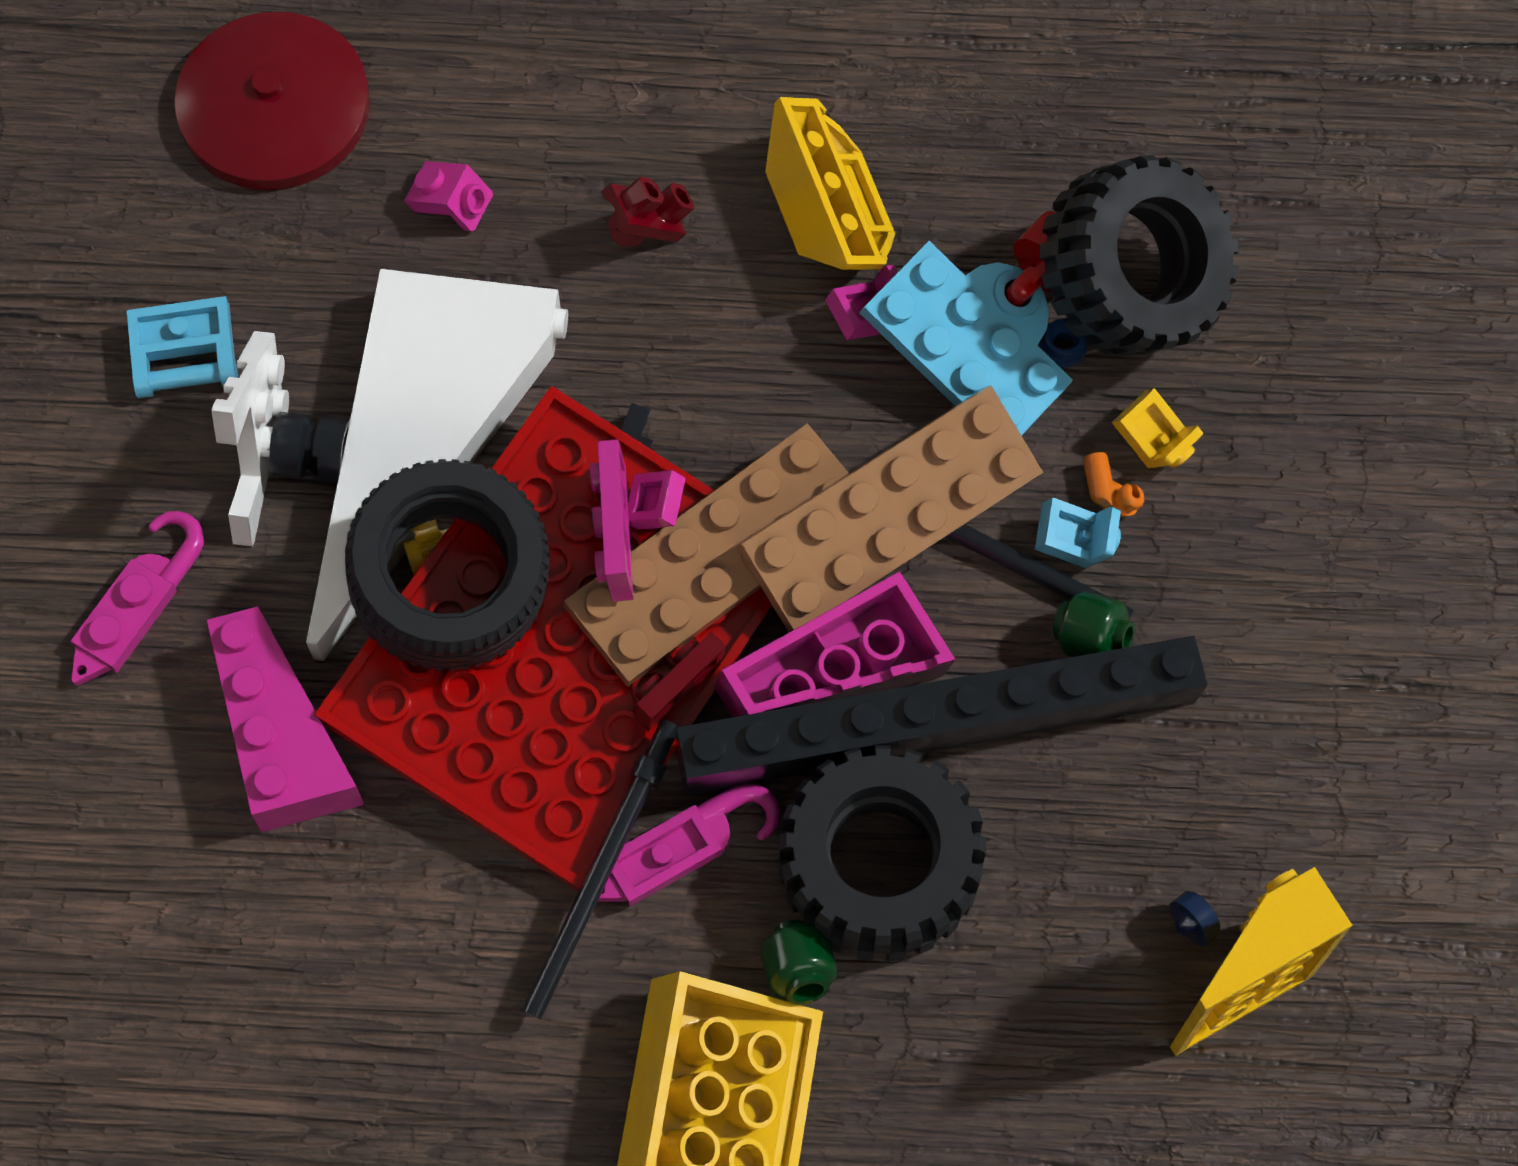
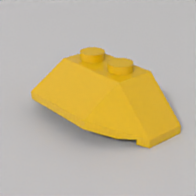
M779 97L774 103L765 173L798 255L842 270H881L887 263V255L891 249L895 231L862 152L841 126L825 114L827 109L818 99Z

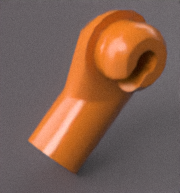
M1092 453L1083 458L1089 494L1094 503L1104 509L1110 506L1121 511L1120 517L1133 516L1143 506L1144 494L1139 486L1121 485L1113 481L1106 453Z

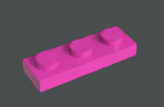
M618 439L599 441V462L590 463L593 493L601 494V506L592 508L596 538H603L604 551H595L598 583L607 582L613 602L634 600L626 466Z

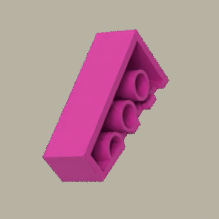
M899 571L721 671L714 688L733 718L910 686L943 677L955 661V658Z
M259 607L208 619L207 624L250 811L261 832L365 805L357 786L322 722L314 716L316 711Z

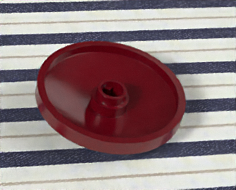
M263 12L248 15L231 21L209 34L198 44L184 63L175 90L177 122L185 143L193 156L202 166L217 177L241 187L257 190L293 188L316 180L330 172L357 145L365 130L370 110V92L366 73L352 45L344 36L329 25L315 18L291 12Z

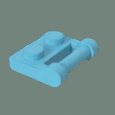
M226 296L127 310L132 377L135 394L138 399L153 397L154 391L216 382H221L222 386H224L228 377L238 378L230 305ZM217 352L218 362L150 371V361Z

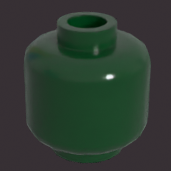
M1085 591L1075 594L1069 601H1063L1056 612L1053 623V636L1059 641L1063 653L1070 657L1131 647L1135 635L1134 622L1129 621L1128 610L1123 602Z
M789 920L776 926L773 933L763 942L761 946V961L772 992L777 997L788 1000L790 1003L804 1005L815 1002L827 994L829 987L837 977V964L830 942L814 927L815 925L803 923L800 920Z

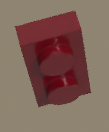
M712 632L700 643L694 638L688 641L673 657L672 661L676 666L663 679L658 674H655L638 690L635 697L639 702L636 704L634 718L649 732L722 661L726 646Z

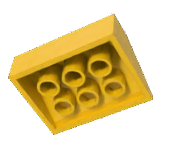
M1315 867L1299 876L1294 869H1291L1279 875L1265 886L1267 892L1256 900L1258 906L1247 914L1249 920L1239 927L1242 933L1170 1045L1175 1056L1312 978L1353 926Z
M681 971L651 979L617 1166H798L823 1011Z

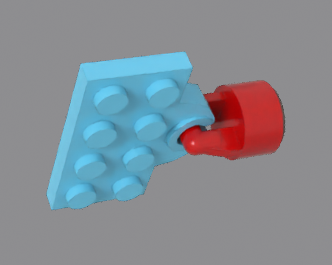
M1053 211L1044 212L1014 243L1013 251L1019 263L1018 266L998 262L980 265L967 275H964L937 247L928 241L859 312L955 406L981 389L991 385L1021 436L1073 381L1038 346L1047 330L1049 309L1044 292L1052 293L1051 288L1045 289L1041 275L1047 272L1045 261H1040V244L1047 242L1048 235L1043 234L1042 229L1046 216L1057 213Z

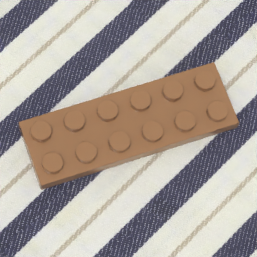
M990 385L736 545L786 629L788 632H791L849 600L1042 474L1043 471L993 387Z
M807 423L679 516L675 526L664 527L631 552L634 600L613 602L607 582L598 583L596 577L564 600L563 607L625 685L629 687L761 588L736 545L849 473Z

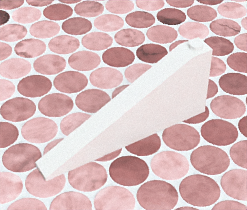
M380 269L306 640L313 660L324 661L357 618L350 601L347 586L345 546L347 534L350 531V524L355 518L357 509L362 507L361 502L370 496L369 493L373 488L379 487L381 481L384 479L388 480L389 476L394 472H401L400 469L405 467L412 468L413 464L419 462L424 464L425 461L429 460L438 462V459H446V461L457 459L460 463H464V461L474 463L553 358L557 338L565 339L568 325V309H561L558 290ZM412 528L395 545L387 566L389 574L406 553L403 543L416 539Z

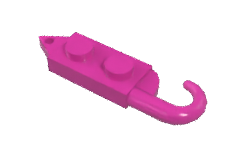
M168 511L157 516L149 524L148 529L151 532H156L168 524H177L185 530V541L171 560L161 555L144 554L139 555L134 560L131 559L71 640L75 647L72 682L76 687L110 670L118 673L177 592L176 587L197 560L204 546V531L199 521L193 516L182 511ZM81 670H87L85 674L79 675Z
M751 783L734 786L699 806L694 805L626 843L604 887L605 891L600 895L597 902H627L631 907L721 856L728 848L730 842V828L725 815L745 803L755 802L764 808L766 822L757 832V838L765 840L774 833L780 821L781 811L777 799L768 789L759 784Z

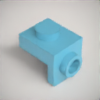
M1052 497L1042 502L1035 550L1087 569L1111 558L1117 550L1121 540V531L1118 528L1121 511L1110 506L1098 513H1094Z

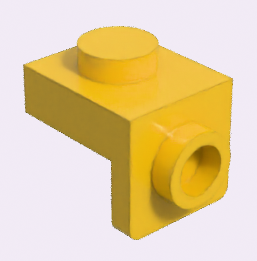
M1155 388L1145 390L1111 422L1148 469L1165 466L1175 468L1181 465L1194 453L1195 449L1192 445L1204 434L1198 425L1185 427Z

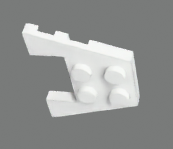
M260 331L253 332L237 361V368L243 369L240 377H228L224 384V393H229L228 399H216L211 410L216 443L237 445L241 476L228 514L232 542L234 545L253 547L270 470L269 454L273 425L278 413L288 412L289 392L288 390H282L281 387L285 369L284 356L277 355L275 334Z

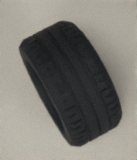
M438 459V462H433V460L425 461L424 464L419 462L413 464V467L410 469L405 467L400 469L401 472L399 473L394 472L389 476L388 480L384 479L381 481L378 488H373L369 493L370 496L361 502L362 507L357 509L355 518L350 524V531L347 534L345 546L346 580L350 601L357 619L361 620L362 627L368 631L372 640H377V645L387 649V652L392 656H398L399 660L409 661L411 665L416 667L420 665L423 666V669L429 670L436 668L437 671H443V669L457 671V668L466 670L469 669V666L478 667L483 662L494 661V657H501L505 654L506 650L512 649L517 641L520 642L524 634L532 627V622L536 621L538 612L543 605L549 572V546L545 527L540 520L538 510H534L535 505L531 500L527 499V495L523 490L518 489V485L514 482H509L508 478L503 474H497L496 470L491 468L485 469V466L479 463L474 465L471 461L460 463L457 459H452V461ZM458 518L480 526L496 540L506 559L507 570L501 586L485 603L464 613L437 614L416 607L397 591L387 571L395 545L411 528L432 519Z

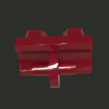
M639 177L630 186L610 183L601 191L603 198L611 202L615 208L613 216L609 218L608 227L610 228L612 238L620 246L636 247L646 237L678 242L687 234L681 220L694 210V204L683 185L671 183L661 192L658 185L652 179Z

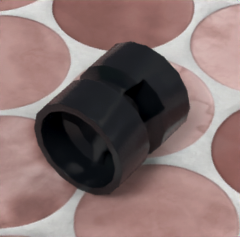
M279 412L273 425L270 442L269 463L272 476L303 479L307 473H311L315 481L338 484L350 420L322 416L317 423H314L310 415Z

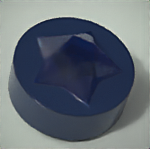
M1185 891L1170 903L1169 908L1175 921L1176 930L1183 937H1188L1197 945L1205 946L1220 934L1221 925L1218 916L1209 903L1199 894Z

